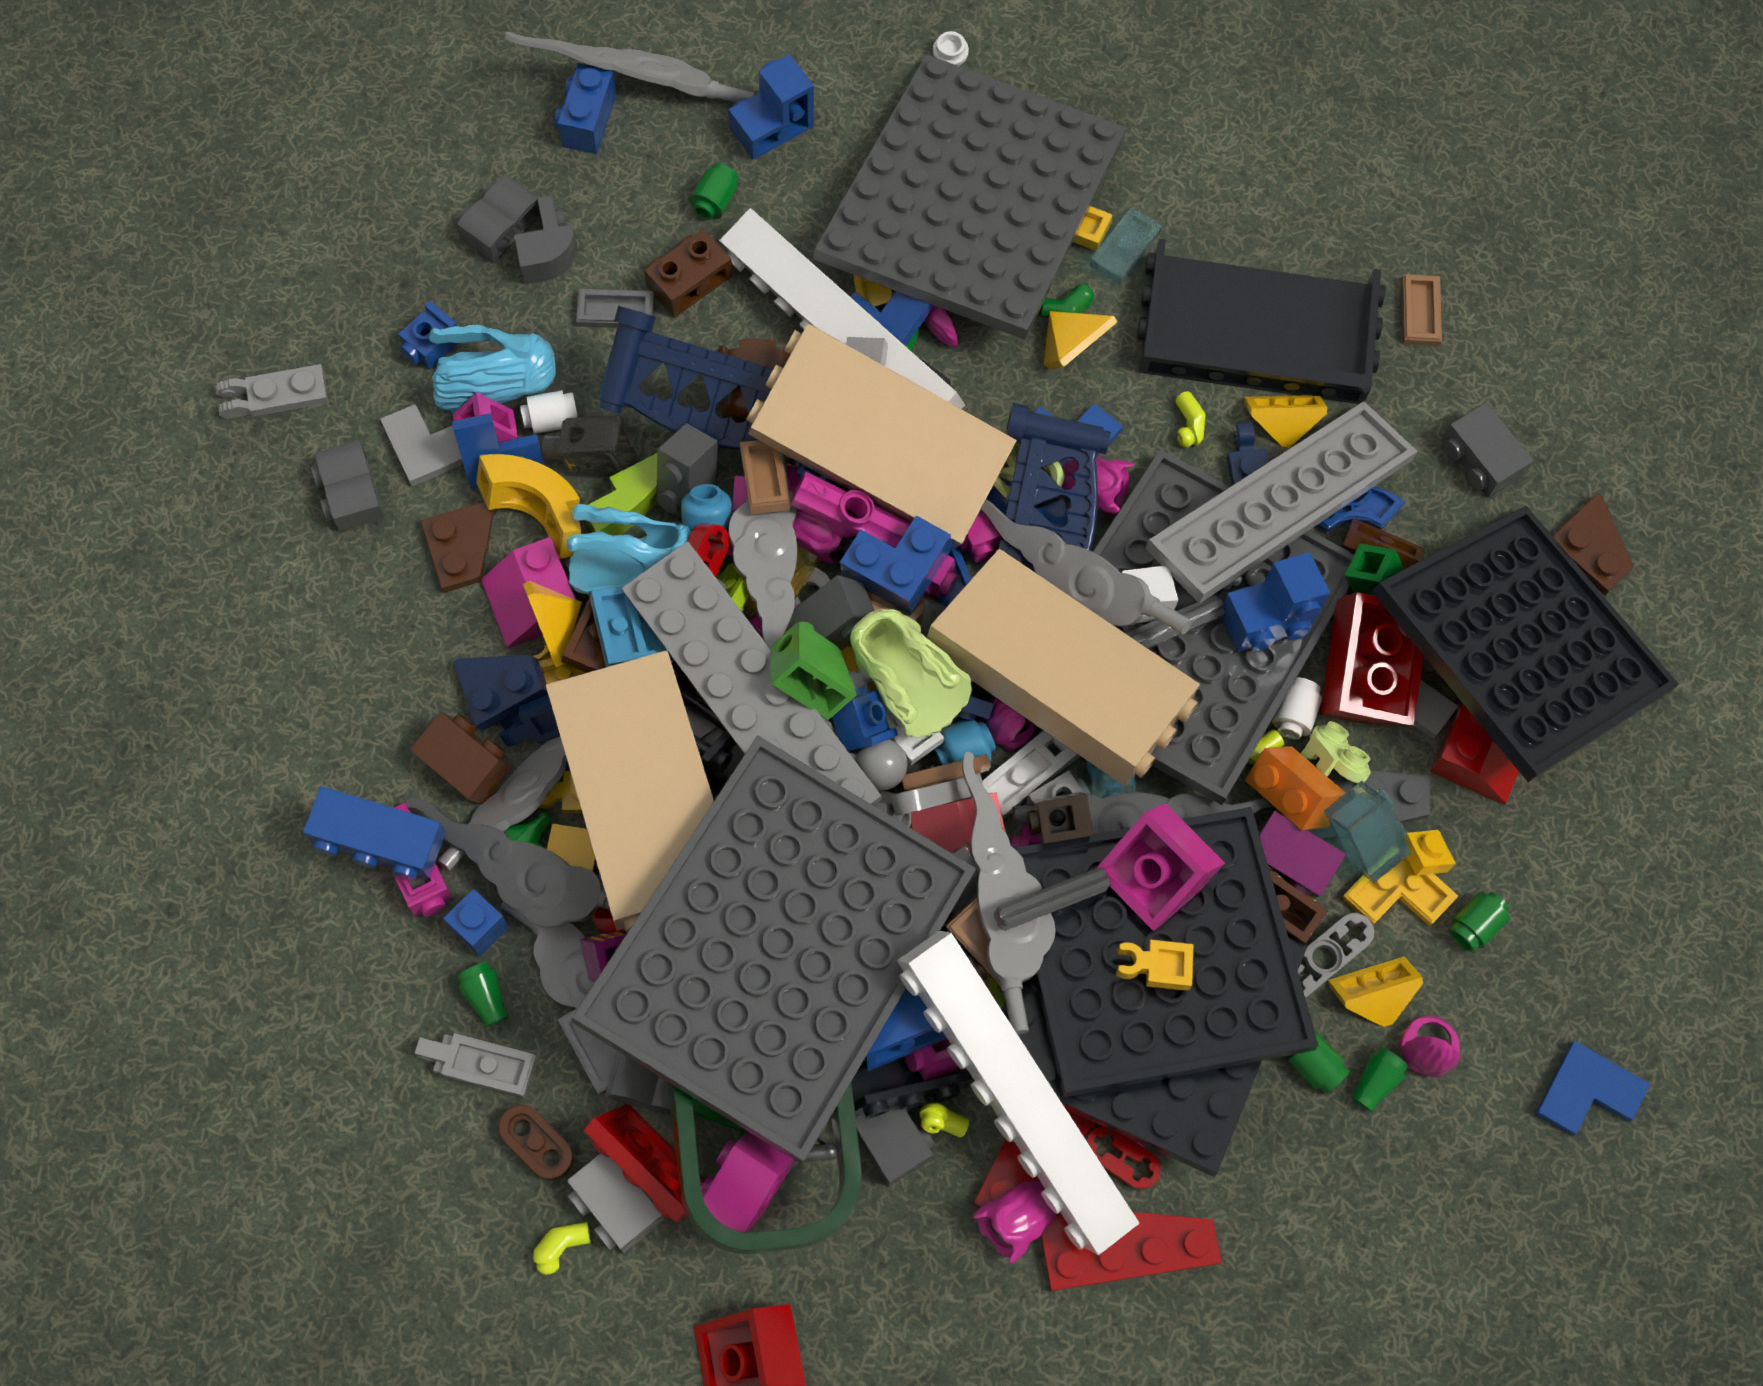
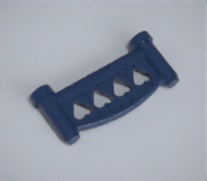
M618 306L614 319L615 322H618V327L598 395V399H600L598 407L616 413H621L623 406L632 407L641 415L675 433L687 423L716 439L718 447L740 450V442L758 440L748 434L753 425L751 422L746 420L742 423H737L731 416L721 418L716 414L715 407L718 402L740 385L749 415L756 400L759 399L765 402L772 390L765 386L773 368L653 333L655 316ZM663 362L673 390V394L668 400L659 399L656 393L647 396L640 389L641 382ZM701 373L710 399V407L704 412L696 410L694 405L684 407L678 402V394ZM790 457L787 458L788 464L800 467L801 463Z
M1012 403L1005 434L1017 440L1015 444H1020L1005 516L1019 525L1038 526L1051 530L1059 535L1066 544L1079 546L1091 551L1098 510L1096 456H1098V453L1106 455L1111 432L1105 431L1104 427L1030 412L1028 411V406ZM1067 458L1075 460L1078 470L1072 474L1075 481L1074 487L1070 490L1062 489L1042 468ZM1058 496L1068 498L1070 508L1064 513L1067 517V524L1062 528L1053 526L1034 506ZM1001 536L998 549H1001L1035 572L1033 564L1023 556L1021 550L1009 544Z

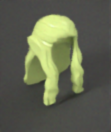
M878 609L869 612L856 623L850 636L852 649L856 655L855 662L861 673L873 679L887 708L905 726L906 735L915 738L927 737L932 733H939L942 728L949 726L961 709L968 704L972 691L969 674L959 669L946 652L921 633V626L918 622L895 609Z

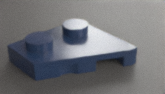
M531 655L462 658L453 661L474 724L482 730H486L518 712L519 706L548 694L547 683L537 658Z

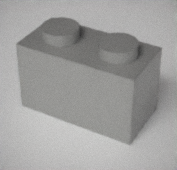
M600 1153L567 1180L574 1189L568 1197L583 1216L591 1211L600 1222V1225L594 1231L609 1250L618 1245L621 1251L625 1253L665 1219L656 1210L644 1191L633 1186L625 1179L622 1173L623 1169L611 1157H606Z

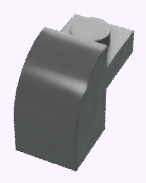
M552 195L537 198L543 230L514 235L524 284L547 281L562 275L571 267L577 255L574 225H566L563 209L555 210Z

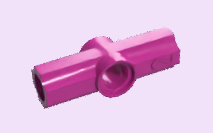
M806 471L802 475L790 505L829 523L832 530L841 537L857 536L860 529L894 548L897 547L911 522L874 505L870 496L860 490H850L847 492ZM845 509L853 511L858 519L850 517Z

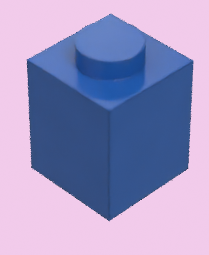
M475 889L466 895L443 918L450 930L479 957L509 928L504 917Z

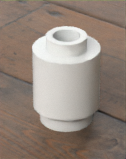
M561 390L527 396L528 404L520 406L524 428L532 427L533 434L570 428L569 424L578 423L573 392L563 394Z
M1296 677L1272 720L1273 725L1278 728L1277 732L1288 739L1298 740L1301 736L1311 734L1322 701L1320 695L1321 687L1317 683L1305 678Z

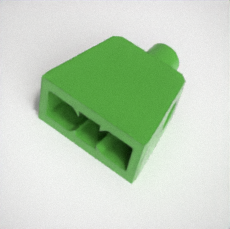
M808 622L796 623L773 643L770 663L771 684L809 709H816L826 720H829L857 696L841 650L838 646L817 633L812 624Z

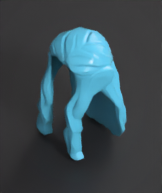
M482 325L453 326L445 329L433 328L430 331L429 340L436 344L493 341L504 347L503 350L498 352L488 350L482 352H459L453 356L438 359L436 371L432 376L434 382L433 398L435 404L442 411H451L454 414L476 392L503 404L525 395L539 394L545 391L554 381L556 375L554 351L550 343L537 334L514 335Z
M576 504L571 514L574 520L637 525L647 535L639 539L631 535L612 536L604 532L574 534L567 539V548L574 552L570 558L568 583L576 592L587 594L588 596H590L593 589L625 586L686 543L691 530L684 524L677 525L673 522L655 521L636 512L622 511L612 507L599 509L585 504Z

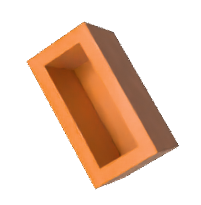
M1292 746L1264 748L1245 779L1248 784L1300 830L1329 828L1349 796Z

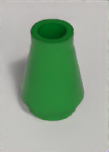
M488 961L468 968L457 975L460 982L457 988L482 1019L485 1027L508 1017L496 969L491 970Z
M1380 1046L1375 1054L1370 1053L1351 1099L1368 1111L1373 1112L1376 1106L1406 1078L1404 1073L1409 1065L1393 1052Z

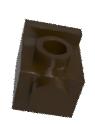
M1076 792L1033 800L1034 810L1027 811L1030 834H1038L1039 842L1043 844L1093 836L1086 793ZM1054 810H1060L1063 814V820L1058 825H1052L1049 820L1050 813Z

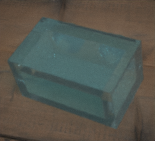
M1361 781L1325 809L1324 812L1343 852L1346 853L1347 861L1352 867L1375 883L1410 855L1411 851L1404 838L1407 835V831L1393 814L1392 810L1395 809V804L1382 789L1375 791Z

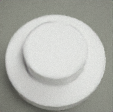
M957 32L943 33L933 45V56L959 66L968 57V44L963 36Z

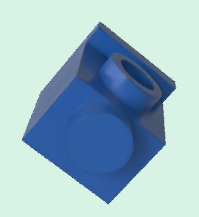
M431 301L427 302L424 305L425 310L398 334L402 343L400 350L404 356L415 365L420 361L429 370L438 363L439 358L446 356L459 344L453 342L436 344L429 340L430 331L433 328L445 329L457 326L454 320Z
M866 685L855 687L857 696L832 716L838 738L847 751L873 746L898 736L896 728H889L879 691L868 692Z

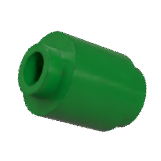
M714 163L712 167L705 170L689 198L696 215L705 220H711L712 218L720 219L738 189L737 182L739 177L732 168L722 163Z
M1479 891L1452 919L1453 925L1448 929V932L1465 950L1473 953L1477 948H1484L1510 921V916L1507 913L1509 906L1496 893L1489 892L1486 894Z
M1316 1031L1315 1035L1319 1045L1315 1051L1290 1055L1286 1061L1315 1090L1320 1088L1325 1094H1328L1345 1079L1350 1071L1343 1065L1345 1060Z

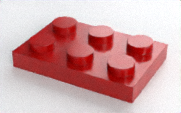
M625 1104L594 1117L584 1129L592 1138L594 1148L602 1155L611 1157L623 1169L622 1173L625 1179L633 1186L642 1188L653 1199V1205L661 1215L673 1219L676 1223L686 1218L687 1215L684 1211L680 1195L675 1149L631 1105ZM699 1174L700 1186H702L705 1179Z

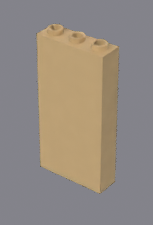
M810 324L806 325L802 334L795 330L784 349V352L790 355L784 368L776 365L765 386L772 389L766 401L762 402L757 399L746 419L753 424L748 434L848 490L865 492L870 496L875 505L911 523L916 515L951 534V545L953 548L960 546L1017 440Z
M1001 549L996 551L931 624L927 639L946 652L959 669L969 674L973 682L1125 787L1135 774L1140 778L1145 775L1155 760V757L1151 755L1156 747L1162 750L1166 748L1177 731L1173 725L1178 719L1185 723L1198 704L1193 699L1200 686L1198 682Z
M668 650L546 684L616 930L625 928L626 932H629L714 802Z

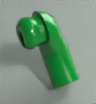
M1078 284L1063 300L1045 298L1041 316L1049 317V311L1083 314L1092 305L1094 300V293L1091 287L1086 284Z

